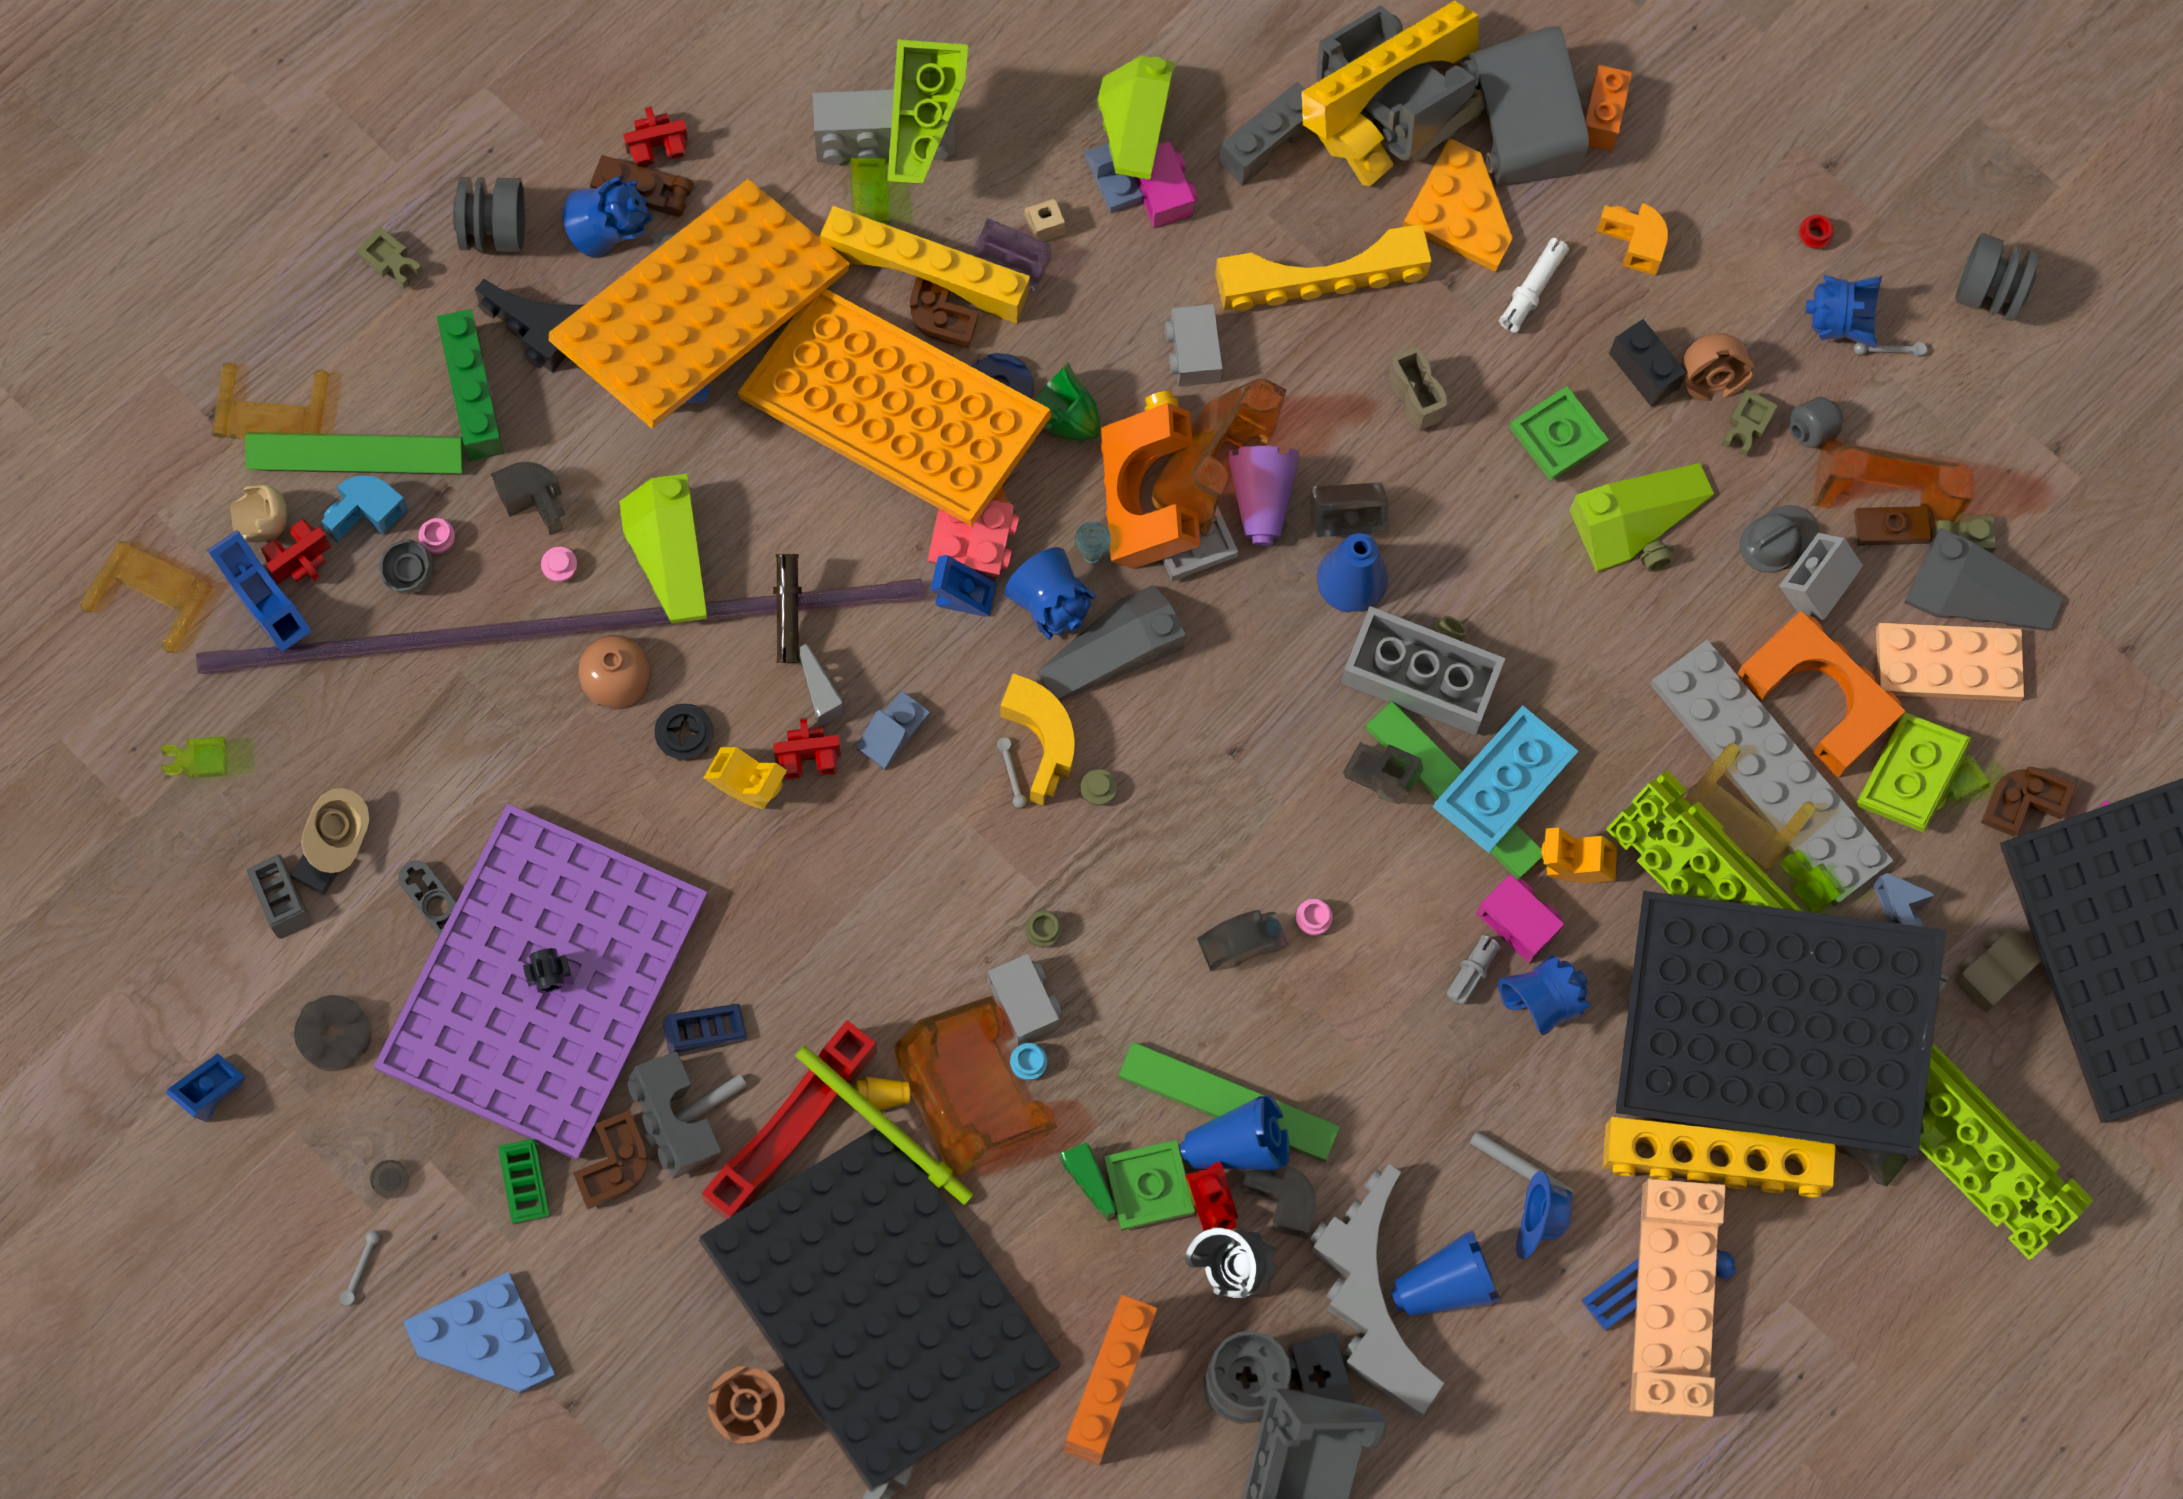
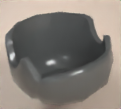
M410 539L393 543L383 552L379 564L383 583L391 590L401 594L420 592L431 582L435 572L434 560L429 550L422 544Z

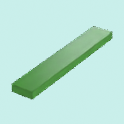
M247 432L245 434L246 469L462 474L463 472L462 436Z
M1392 701L1365 726V729L1436 800L1463 772ZM1516 824L1490 852L1516 879L1522 878L1542 859L1541 848Z
M1135 1042L1131 1043L1118 1074V1078L1214 1118L1259 1096H1265ZM1276 1100L1283 1114V1118H1278L1277 1121L1280 1131L1287 1129L1289 1148L1326 1163L1340 1126Z

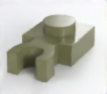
M379 227L356 250L358 257L383 278L389 272L393 273L396 282L404 290L409 286L407 278L402 276L405 270H412L418 276L423 272L418 262L411 258H405L408 254L406 247L382 227Z
M1746 389L1728 422L1736 427L1729 430L1721 445L1728 448L1732 439H1740L1743 442V447L1739 454L1745 457L1752 445V435L1759 439L1761 438L1778 405Z

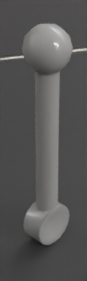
M1857 342L1854 346V351L1858 355H1864L1866 352L1912 353L1916 357H1922L1927 351V346L1923 342H1917L1914 346L1877 345L1876 348Z
M1002 737L997 741V749L1004 756L1015 796L1013 804L1017 808H1023L1027 804V799L1021 794L1010 754L1011 741L1006 737Z
M372 1230L367 1233V1244L349 1287L340 1294V1302L345 1306H351L356 1301L355 1289L374 1245L378 1244L381 1239L378 1231Z

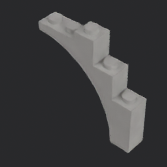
M1388 1164L1383 1173L1376 1169L1364 1186L1365 1189L1370 1191L1364 1201L1361 1203L1355 1199L1343 1217L1348 1221V1224H1345L1335 1216L1329 1225L1323 1221L1320 1223L1310 1238V1241L1315 1243L1310 1254L1347 1279L1344 1282L1338 1278L1326 1296L1332 1300L1327 1311L1364 1336L1361 1339L1355 1335L1343 1354L1349 1358L1344 1365L1345 1369L1420 1420L1444 1385V1382L1423 1366L1403 1342L1387 1312L1379 1286L1376 1258L1379 1224L1387 1198L1401 1174L1399 1170Z

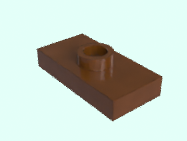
M1927 506L1857 508L1854 512L1858 545L1928 544L1931 540Z

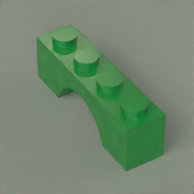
M472 309L437 316L463 444L468 459L472 461L504 454L486 376L478 329Z

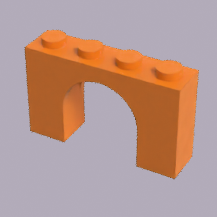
M1165 403L1101 427V450L1104 461V485L1107 502L1106 517L1108 520L1111 561L1135 569L1201 546L1198 512L1178 504H1173L1144 514L1139 499L1140 485L1150 465L1164 455L1193 445L1190 412L1170 403Z
M1800 611L1741 666L1737 675L1760 702L1787 677L1800 671H1818L1830 676L1839 684L1844 692L1847 703L1845 719L1822 739L1813 751V754L1839 778L1899 721L1905 710L1901 707L1900 700L1892 692H1885L1875 682L1874 675L1866 667L1858 666L1849 657V652L1841 643L1832 641L1823 632V627L1812 616L1807 617Z
M1121 1294L1067 1435L1064 1447L1065 1453L1100 1465L1158 1308Z

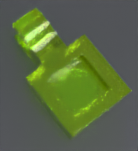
M1800 849L1793 854L1790 853L1780 862L1788 874L1799 880L1792 886V889L1812 913H1821L1846 892L1823 863L1813 868Z

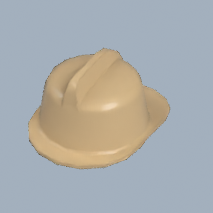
M345 788L331 789L322 794L314 804L303 831L301 844L305 857L319 871L327 873L341 872L349 867L356 858L370 820L368 807L362 797L354 791Z

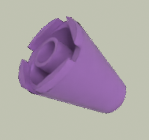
M1248 446L1239 447L1238 455L1231 449L1229 450L1228 460L1244 535L1246 538L1252 539L1253 545H1273V539L1281 537L1300 461L1299 451L1289 448L1288 455L1279 454V447Z

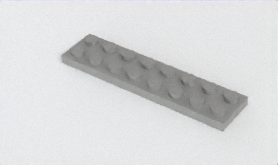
M1705 640L1651 681V687L1835 907L1891 865L1894 860L1708 640Z

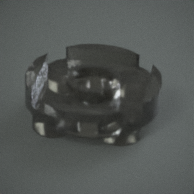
M339 995L320 997L315 1001L305 1004L301 1009V1014L296 1021L294 1029L295 1043L303 1057L313 1066L324 1071H341L354 1065V1061L359 1059L362 1053L365 1054L369 1048L372 1036L370 1021L359 1004L354 1000ZM336 1024L338 1029H343V1034L336 1036V1042H329L328 1037L323 1036L324 1030H327L329 1025Z

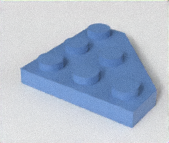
M509 1272L403 1321L420 1359L449 1367L458 1372L492 1382L518 1393L528 1391L556 1377Z

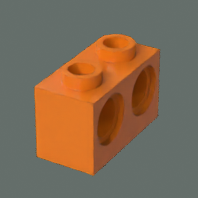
M1598 65L1585 113L1589 137L1588 146L1612 152L1619 133L1632 72Z

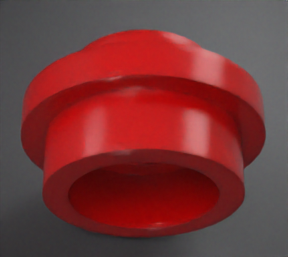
M1813 215L1805 218L1799 227L1800 240L1804 245L1812 249H1822L1828 246L1834 236V228L1830 220L1822 215ZM1817 230L1820 232L1821 237L1812 235L1810 231Z

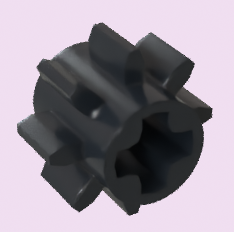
M555 948L542 949L529 955L531 964L523 965L528 986L536 985L538 993H548L563 988L565 986L564 978L571 976L566 955L558 957L557 949Z

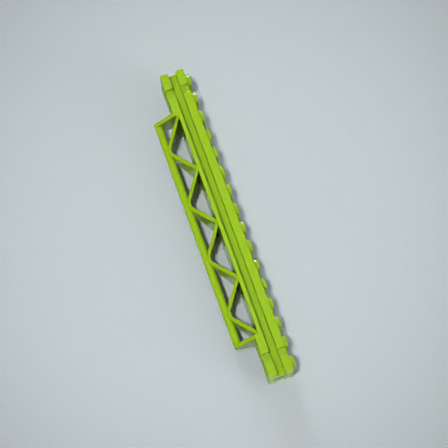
M1668 770L1663 772L1657 779L1650 781L1631 801L1633 804L1623 810L1606 829L1625 850L1633 846L1642 855L1637 862L1669 894L1802 911L1723 832L1724 826L1699 801L1691 805L1683 797L1688 790ZM1932 1043L1919 1149L1996 1227L2003 1222L2013 1232L2008 1239L2030 1261L2057 1234H2060L2073 1223L2094 1199L2073 1178L2065 1183L2056 1174L2061 1166L2034 1139L2030 1141Z

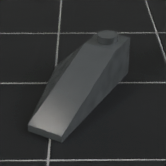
M1939 528L1927 548L1904 603L1939 618L1949 619L1952 616L1968 618L1972 622L1983 623V621L2005 623L2007 626L2049 631L2063 598L1974 542Z
M1152 585L1121 598L1038 670V675L1044 687L1059 701H1062L1183 650L1186 634L1170 602L1155 585Z

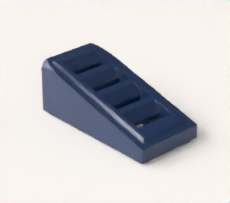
M739 1003L669 1014L663 1022L669 1054L677 1051L679 1056L746 1041L747 1039ZM722 1017H729L732 1033L726 1034ZM708 1020L714 1021L715 1036H711ZM696 1023L699 1025L701 1038L697 1039L693 1029V1024ZM679 1027L684 1029L686 1038L684 1041L680 1039Z

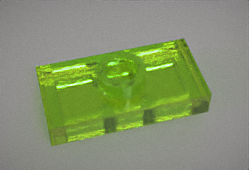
M851 158L849 166L852 213L888 225L889 211L885 158Z

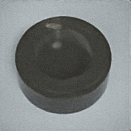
M385 1160L378 1163L370 1175L372 1189L384 1199L400 1197L409 1186L410 1178L408 1171L400 1162L395 1160Z

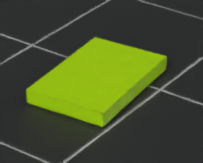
M1904 712L1859 796L1857 806L1925 833L1971 744V737Z

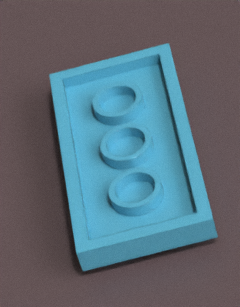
M1522 705L1436 800L1433 808L1485 851L1490 853L1579 751Z

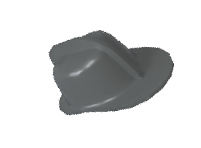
M1793 505L1781 506L1756 519L1744 529L1740 538V552L1743 559L1752 568L1761 572H1776L1799 560L1819 533V526L1816 519L1807 510Z

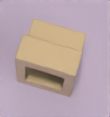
M1051 199L1024 208V216L1036 244L1065 235V221L1056 200ZM1046 214H1052L1051 216L1046 218L1040 217Z

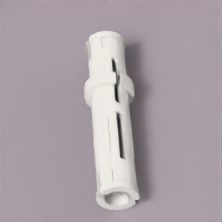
M1551 238L1522 286L1515 288L1512 293L1513 300L1499 318V323L1506 330H1508L1512 323L1513 326L1510 332H1518L1530 310H1534L1538 306L1539 296L1565 255L1569 252V247L1563 241H1560L1556 247L1558 239Z

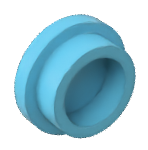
M1034 1043L1021 1044L1011 1054V1069L1020 1079L1027 1081L1035 1080L1041 1077L1047 1068V1055L1040 1046Z

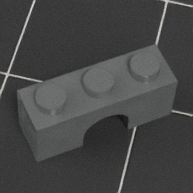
M1298 81L1221 144L1219 163L1242 186L1267 166L1270 155L1283 141L1288 139L1294 144L1310 130L1303 125L1302 91L1305 88Z
M677 1051L637 1065L628 1081V1089L632 1099L635 1102L639 1101L644 1112L643 1123L645 1129L650 1136L654 1135L659 1146L658 1157L664 1169H669L673 1179L714 1164L722 1153L707 1118L695 1123H685L676 1118L671 1110L670 1103L684 1097L692 1085Z

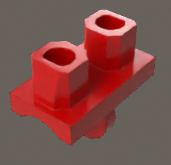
M651 106L644 108L646 118L634 120L636 131L623 134L626 152L631 153L635 164L644 167L655 163L652 148L665 145L668 160L686 156L685 140L688 138L684 119L669 122L667 113L654 116Z
M302 519L289 530L296 543L287 550L283 548L277 539L270 541L261 548L267 561L266 566L277 584H280L290 576H292L296 583L306 575L314 583L320 579L315 569L326 562L321 554L331 548L320 527L315 529L306 520Z
M800 718L801 729L787 731L788 741L773 743L775 762L787 770L784 780L803 777L801 761L816 759L818 775L837 773L838 756H841L839 735L824 736L822 726L808 728L807 718Z
M1220 1161L1213 1163L1206 1170H1199L1197 1173L1185 1175L1203 1232L1213 1228L1235 1229L1237 1226L1235 1219L1238 1218L1224 1168Z

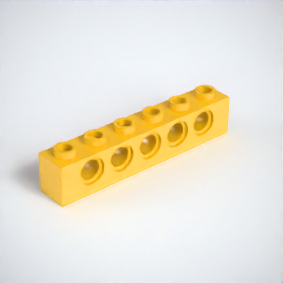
M1611 1117L1605 1125L1603 1168L1612 1169V1174L1617 1176L1630 1177L1634 1176L1635 1172L1649 1173V1178L1655 1180L1669 1181L1672 1180V1176L1687 1178V1182L1709 1184L1710 1180L1724 1182L1725 1187L1731 1189H1746L1747 1185L1762 1186L1761 1191L1767 1193H1783L1784 1189L1799 1190L1800 1196L1810 1198L1821 1197L1822 1193H1826L1833 1187L1835 1144L1759 1133ZM1642 1142L1649 1145L1653 1153L1652 1158L1640 1157L1635 1150V1144ZM1682 1147L1686 1149L1690 1156L1689 1162L1682 1163L1677 1161L1673 1156V1148ZM1710 1152H1721L1726 1157L1727 1165L1725 1167L1714 1165L1710 1159ZM1749 1155L1758 1156L1763 1161V1171H1755L1750 1168L1747 1157ZM1792 1159L1800 1165L1801 1174L1797 1176L1790 1174L1785 1168V1160Z

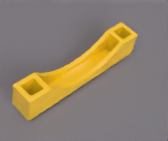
M1454 0L1303 90V125L1325 140H1328L1351 126L1373 96L1403 71L1417 64L1429 61L1455 63L1479 49V15Z
M832 206L820 234L821 243L829 245L852 265L884 267L923 278L956 293L983 312L1016 324L1029 296L1030 276L835 206Z
M1423 224L1388 229L1375 244L1363 253L1344 262L1329 266L1310 268L1286 266L1266 260L1251 252L1217 258L1215 274L1223 310L1233 309L1234 311L1241 312L1251 309L1254 305L1267 303L1270 306H1277L1295 298L1312 300L1325 293L1347 294L1356 288L1366 286L1382 288L1390 282L1402 280L1407 283L1417 282L1428 276L1432 261Z

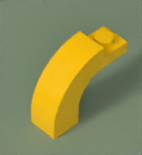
M1013 673L1000 705V717L1028 727L1037 735L1042 743L1044 755L1030 790V801L1044 806L1047 795L1054 797L1060 776L1055 774L1070 778L1074 760V731L1065 708L1049 690L1035 681Z

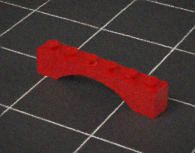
M846 1020L824 1046L818 1057L851 1085L876 1055V1042ZM809 1069L766 1125L721 1169L701 1193L704 1203L726 1220L751 1205L841 1096Z

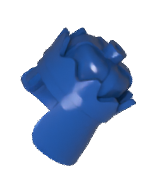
M618 176L611 180L608 179L598 188L577 189L568 195L563 205V224L569 239L580 252L591 258H600L608 254L618 242L636 239L646 233L643 228L653 219V215L648 213V207H646L647 198L640 195L636 190L638 181L623 182L621 177Z
M1824 275L1825 283H1821L1815 288L1814 300L1806 301L1805 314H1812L1813 330L1819 333L1821 340L1849 338L1858 343L1876 348L1875 315L1882 276L1849 282L1846 279Z
M1060 547L1046 549L1028 559L1013 573L1005 587V596L1028 611L1040 633L1043 632L1049 640L1053 637V634L1061 635L1070 630L1074 632L1080 629L1084 624L1083 619L1092 606L1090 598L1095 599L1097 597L1074 576L1067 554Z
M1551 954L1545 961L1536 966L1533 971L1499 979L1498 982L1499 993L1504 1006L1510 1010H1520L1527 1007L1541 1035L1548 1034L1556 1025L1562 1022L1566 1023L1572 1019L1584 1016L1585 1013L1583 1011L1590 1006V1003L1586 1001L1588 990L1585 974L1581 970L1576 972L1574 966L1568 961L1560 962L1559 958L1555 957L1554 954Z

